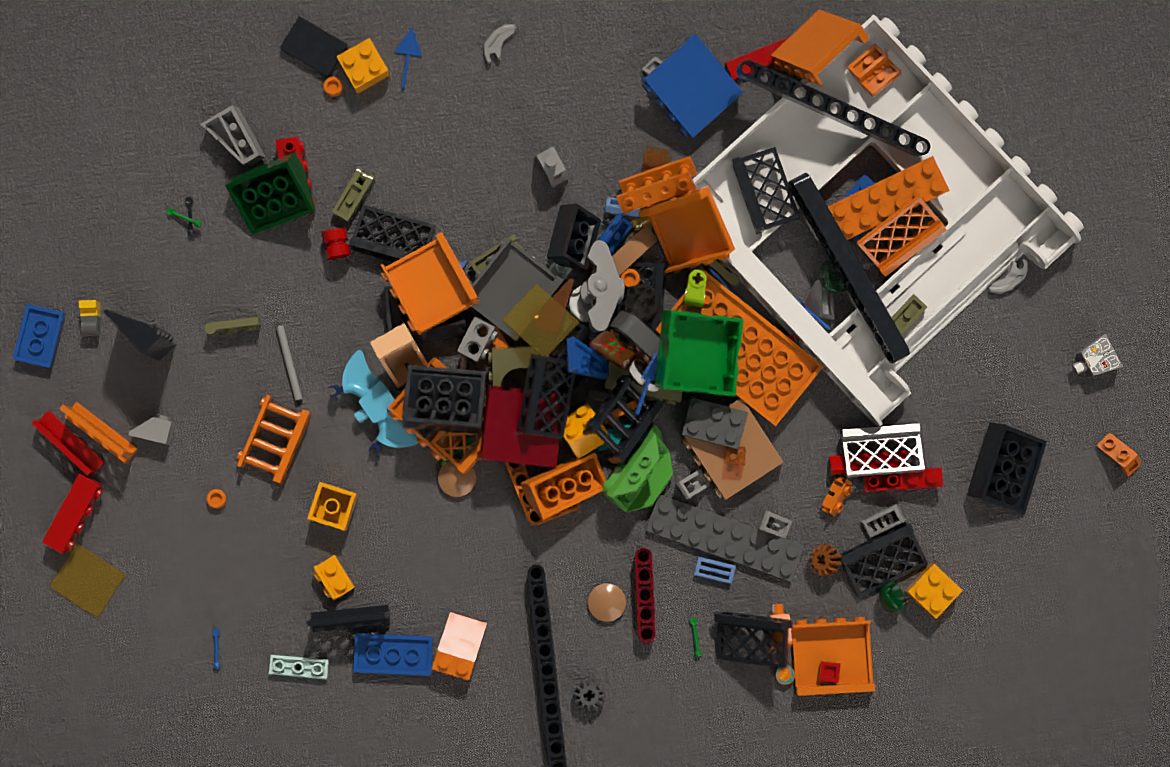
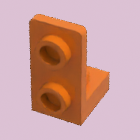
M1108 433L1097 444V447L1120 465L1122 473L1127 477L1142 464L1139 455L1111 433Z

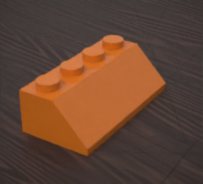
M589 452L580 459L574 457L557 465L556 468H551L522 482L521 486L529 504L539 517L544 520L603 491L602 487L606 478L596 453Z

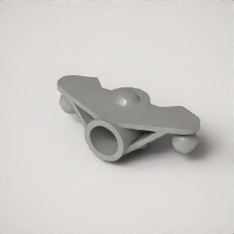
M601 240L594 242L590 248L587 258L593 264L592 275L580 287L581 299L587 305L592 306V309L587 312V316L590 321L589 330L595 334L604 331L608 327L616 305L621 304L624 296V281L619 277L608 245Z

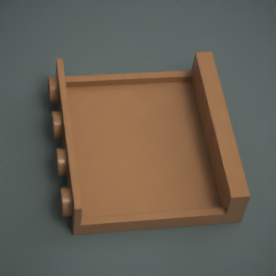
M741 398L727 407L748 412L739 449L743 450L742 452L738 453L735 449L683 436L684 440H682L686 449L693 451L695 456L692 458L698 467L702 465L705 472L703 475L709 483L712 481L716 488L713 490L718 498H723L724 500L783 463L778 452ZM730 455H734L736 459L732 460L730 458Z

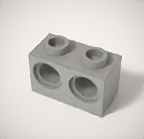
M474 317L457 351L477 362H481L482 359L485 360L489 353L488 347L490 343H494L498 336L496 332L498 328ZM482 327H486L488 330L485 337H481L479 334ZM473 344H477L479 346V351L477 354H472L471 352V346Z

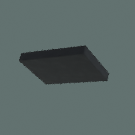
M299 16L281 44L280 50L323 75L330 77L339 62L336 56L345 52L348 44Z

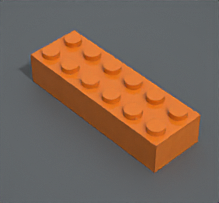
M931 156L828 206L844 236L849 240L878 226L917 195L926 203L950 190L934 156ZM920 202L917 203L912 209L920 206Z

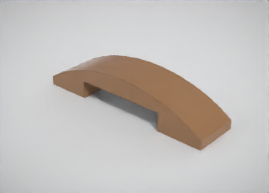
M647 226L612 256L619 276L659 241L657 236Z

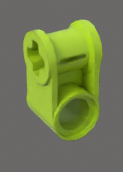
M693 270L690 273L685 291L684 305L703 308L707 280L703 271ZM700 273L703 280L695 284V280L692 277Z

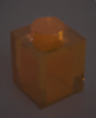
M646 146L642 168L653 169L670 163L671 156H668L669 150Z

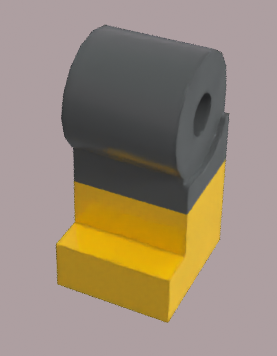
M97 300L79 301L82 336H99L100 302Z

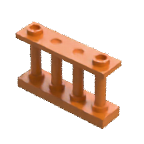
M691 156L619 180L623 193L616 195L623 214L695 190L696 187L692 177L697 176V171Z
M267 395L266 398H262L259 404V408H261L245 448L239 452L236 461L239 467L244 468L245 463L272 473V476H274L273 481L283 484L312 413L302 409V412H293L271 403L273 397ZM271 410L295 420L294 422L297 424L294 430L289 431L264 421L267 411ZM260 428L286 437L289 441L287 447L282 449L256 438ZM253 445L279 455V458H281L279 466H272L249 456Z

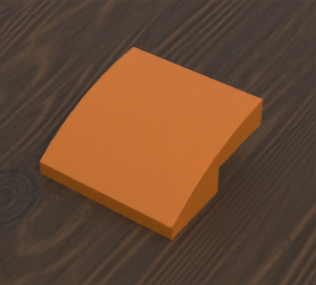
M877 44L872 45L847 66L851 75L873 98L902 74L901 70L888 59V54Z

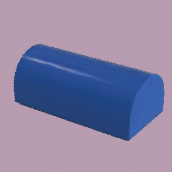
M616 214L598 240L604 241L608 245L612 255L633 225L623 215Z

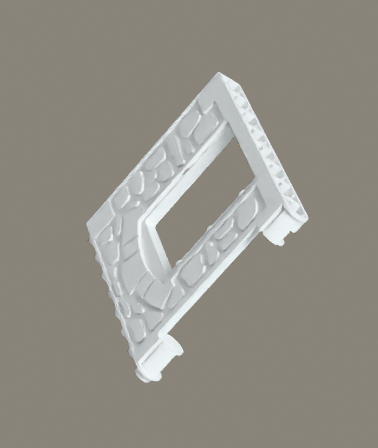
M873 15L862 25L870 39L865 44L853 40L817 75L822 82L821 86L815 83L811 84L805 79H802L800 82L927 139L930 142L931 148L926 155L918 157L910 155L786 98H781L693 179L696 189L709 186L735 247V250L729 254L730 257L722 260V262L733 274L739 276L740 282L790 335L793 334L795 341L824 366L822 370L873 424L881 427L883 425L882 420L911 394L910 388L895 373L1004 273L1009 268L1011 261H1017L1025 254L1038 267L1046 269L1073 243L1078 244L1081 242L1082 238L1079 232L1084 226L1073 213L1067 212L1063 215L1056 208L1054 203L1057 201V197L1045 184H1040L1037 187L1027 177L1031 170L1020 157L1014 156L1010 159L1004 153L1001 147L1005 143L995 130L988 128L984 131L974 121L978 118V113L967 101L962 100L958 104L949 94L952 86L943 75L937 72L932 76L922 66L926 59L915 46L910 45L906 49L896 38L900 34L896 25L886 17L880 21ZM877 44L888 54V59L901 70L902 74L873 98L851 75L847 66L872 45ZM796 88L795 95L798 98L803 96V92L801 89ZM814 96L812 99L813 104L819 106L820 99ZM831 104L830 111L836 114L837 106ZM850 111L848 112L847 118L853 122L854 114ZM866 119L864 123L865 127L867 129H870L872 123L870 120ZM886 127L882 129L883 136L887 137L889 135V130ZM900 135L899 141L903 145L906 143V138ZM918 142L916 149L922 152L923 145ZM870 145L897 172L934 156L950 191L926 203L945 222L947 231L915 254L876 290L891 317L913 294L927 306L923 313L902 334L910 350L908 356L891 364L886 359L858 308L831 333H827L753 254V251L781 225L756 234L732 167V159L737 157L740 159L776 147L787 181L803 173H808L817 189L820 190ZM773 153L765 155L763 162L771 166L775 161ZM753 160L744 162L746 169L754 172L758 163ZM760 164L756 173L766 177L770 168ZM772 170L768 179L779 183L781 175ZM754 176L751 182L752 186L760 189L764 180ZM766 182L762 191L772 195L777 186ZM778 188L775 197L785 201L788 194L785 190ZM760 194L758 203L766 207L770 198ZM794 198V201H795V204H796V206H797V209H800L798 203L796 202V200H795V198ZM772 200L769 209L779 213L783 204ZM785 205L781 214L790 217L794 214V211ZM767 211L764 216L765 223L774 222L777 216ZM940 244L942 249L934 254L932 251ZM897 284L899 288L891 294L890 290ZM854 324L856 328L848 334L846 330Z

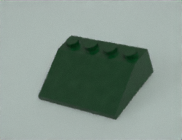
M296 152L236 175L225 184L227 191L252 235L315 211L305 169Z

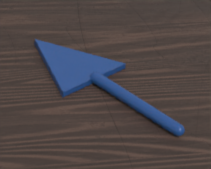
M413 28L410 29L394 52L406 54L401 89L405 88L410 55L422 57Z
M709 268L711 274L723 286H725L728 290H730L733 294L740 298L738 294L731 287H729L712 268Z
M794 296V298L807 310V312L815 320H817L827 330L830 329V326H828L823 320H821L817 315H815L799 299H797Z
M658 352L655 353L641 379L646 380L635 412L636 415L640 413L650 380L655 381Z

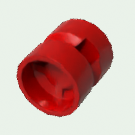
M345 228L331 229L321 233L323 244L327 245L324 249L326 260H336L351 255L349 244L345 243L348 239Z

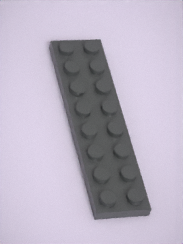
M659 495L646 529L648 532L790 582L793 580L804 545L662 495Z

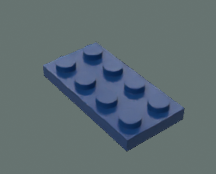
M355 633L353 672L431 676L433 636Z

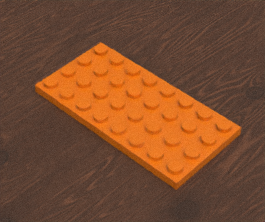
M703 270L707 278L703 308L684 305V293L671 310L744 319L741 347L738 354L736 395L776 426L824 366ZM700 274L695 279V284H698L699 281L703 280V277H701ZM662 322L655 329L659 334L661 333Z

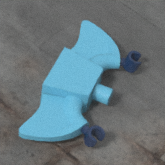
M357 350L345 367L342 378L343 386H329L328 388L336 389V393L329 396L335 397L344 392V394L353 393L360 399L358 402L362 409L354 413L355 418L359 423L370 418L373 423H377L379 428V434L376 438L377 442L373 443L368 450L370 452L372 448H376L378 452L375 456H378L381 452L382 443L396 448L419 444L416 441L418 436L415 433L410 435L402 428L403 423L401 420L396 422L388 415L390 410L387 407L395 398L382 380L378 382L379 379L370 371L363 352Z

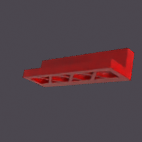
M50 410L39 420L35 419L31 423L86 475L93 476L104 465L105 461Z

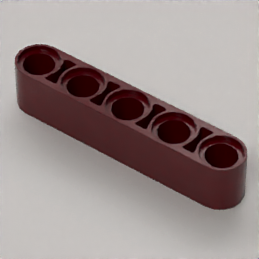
M642 547L637 549L634 555L637 632L642 642L649 643L654 640L656 634L653 562L651 551L648 548ZM642 550L646 551L649 555L648 560L645 562H641L638 559V553ZM641 570L649 572L648 580L641 581L639 579V572ZM643 589H647L650 592L648 600H642L639 596ZM643 609L651 611V617L647 620L642 619L640 616V612ZM645 628H649L652 631V636L649 639H644L641 636V632Z

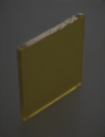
M538 284L534 285L502 319L541 356L546 357L579 323L575 317Z
M77 544L51 582L50 587L98 617L126 574L80 544Z

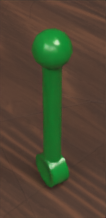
M168 208L166 211L168 215L177 216L193 223L196 227L202 226L200 220L195 221L179 214L173 208Z
M466 438V446L472 445V439ZM456 449L453 452V456L459 453L462 449ZM446 458V461L441 459L440 465H444L447 461H449V459Z
M692 617L689 622L692 624L696 650L694 655L699 658L702 652L699 650L697 619Z

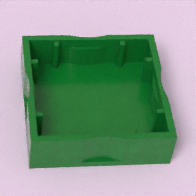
M663 310L655 388L736 396L738 354L741 347L744 319Z

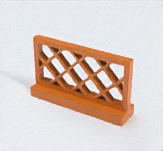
M917 195L857 241V244L886 277L947 231V229L924 200ZM920 202L922 205L921 211L912 212V208ZM900 216H906L905 224H896V221ZM919 216L918 224H909L910 217ZM923 217L933 218L929 223L922 224ZM885 228H891L889 236H881V231ZM895 228H904L903 235L894 236ZM908 228L917 229L916 233L912 236H907ZM869 240H875L874 247H866L864 244ZM888 240L887 248L878 247L879 241ZM893 240H901L899 246L891 248ZM877 252H886L885 256L879 261L876 259Z
M440 431L430 443L458 467L462 474L467 473L479 460L477 459V451H481L482 437L479 439V434H476V444L474 446H466V435H475L474 433L449 432V434H445L446 431ZM463 435V447H453L452 436ZM442 436H449L450 447L443 448L437 441ZM453 449H463L464 457L460 462L454 458Z
M76 402L73 407L62 405L59 408L66 414V419L125 464L138 450L136 446L79 402Z

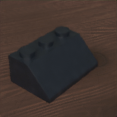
M577 203L560 205L546 257L560 266L588 272L590 260L587 256L591 246L596 242L601 219Z

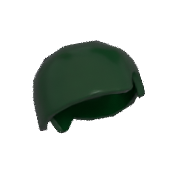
M892 581L881 588L879 592L880 603L889 612H899L904 609L902 606L906 604V599L901 588Z

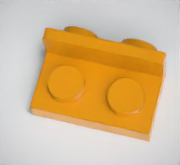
M336 555L313 567L315 569L313 574L318 582L322 581L325 588L323 591L328 598L332 597L333 600H336L355 588Z

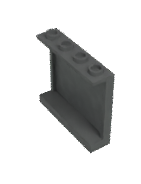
M508 238L507 241L503 240L499 244L497 254L495 256L491 255L485 263L487 264L483 271L480 269L473 279L475 281L471 286L480 302L472 307L517 342L532 324L535 315L540 313L544 305L564 283V280Z

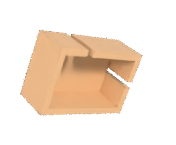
M405 324L395 327L393 330L370 342L378 359L397 388L407 382L408 370L404 365L408 362L409 365L426 366L428 364Z

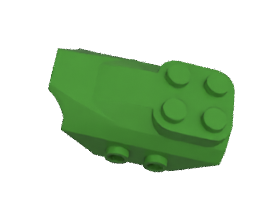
M653 424L640 448L626 463L618 464L611 477L603 484V494L625 513L651 507L674 475L670 450L663 443L662 432L655 424Z

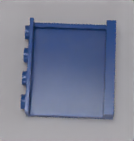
M696 34L688 36L686 42L650 74L640 79L643 82L642 87L647 93H652L655 97V103L667 111L666 116L673 123L676 122L679 126L678 131L684 137L687 136L689 138L697 135L743 93Z

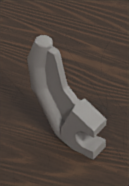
M514 24L503 25L494 30L484 43V55L488 64L492 63L490 59L492 54H495L498 60L501 59L503 42L515 33L516 26Z
M1021 259L1020 267L1016 266L1015 261H1011L1006 276L992 283L989 287V292L1001 294L1014 289L1026 277L1028 269L1027 260Z

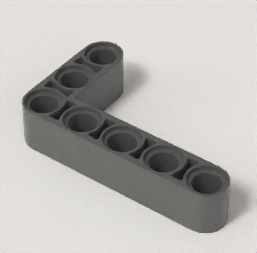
M620 311L608 325L620 337L629 339L650 360H652L656 352H659L660 338L633 314Z

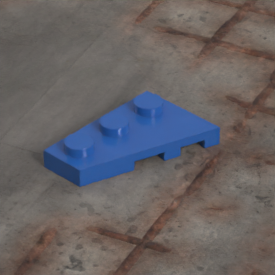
M574 336L567 339L569 372L599 379L609 377L607 359Z

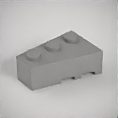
M232 105L200 124L243 165L251 167L266 158L240 108Z

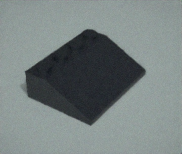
M392 287L384 288L388 332L397 326L405 324L416 344L465 336L467 332L465 311L420 335L416 330L412 332L407 323L410 320L408 315H403L398 306L401 304L399 298L395 299L390 291Z
M107 309L103 311L146 356L160 361L176 346L172 342L174 338L167 331L156 325L151 326Z
M408 365L402 417L403 428L481 434L486 371Z
M990 422L967 495L1025 514L1047 441L1005 424Z

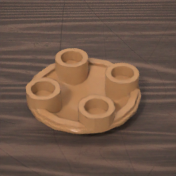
M449 460L442 465L438 474V482L444 493L453 497H461L472 491L477 476L473 467L467 473L462 474L458 467Z
M610 583L600 584L591 591L588 598V607L591 614L598 620L604 622L614 621L624 612L626 598L623 591L616 585Z

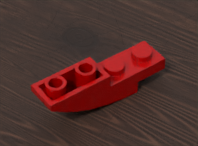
M942 467L925 468L922 472L864 476L865 492L944 487Z

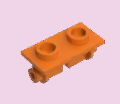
M841 476L835 478L829 489L835 495H826L821 505L823 506L821 510L826 513L829 512L832 516L836 517L837 513L839 514L843 508L845 497L851 493L852 482L847 478L845 480Z

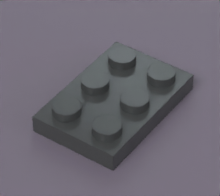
M692 398L682 436L739 450L748 412Z

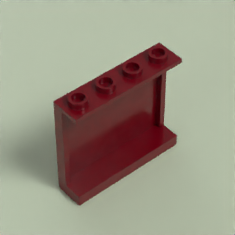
M491 386V389H485L487 400L481 451H477V459L556 468L559 438L517 431L523 399L521 389L510 388L509 391H504L501 386ZM554 393L546 396L550 404L558 399ZM544 399L538 402L537 406L541 412L547 407ZM561 402L553 407L557 415L563 410ZM550 410L543 415L547 423L554 418ZM540 418L534 422L533 430H539L544 426ZM556 421L549 427L553 433H558L560 425Z

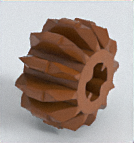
M819 544L817 548H813L812 552L814 555L808 556L812 559L809 566H814L812 572L819 573V576L823 577L825 575L832 576L833 572L839 571L837 565L842 563L838 561V558L842 555L836 554L838 549L830 544Z

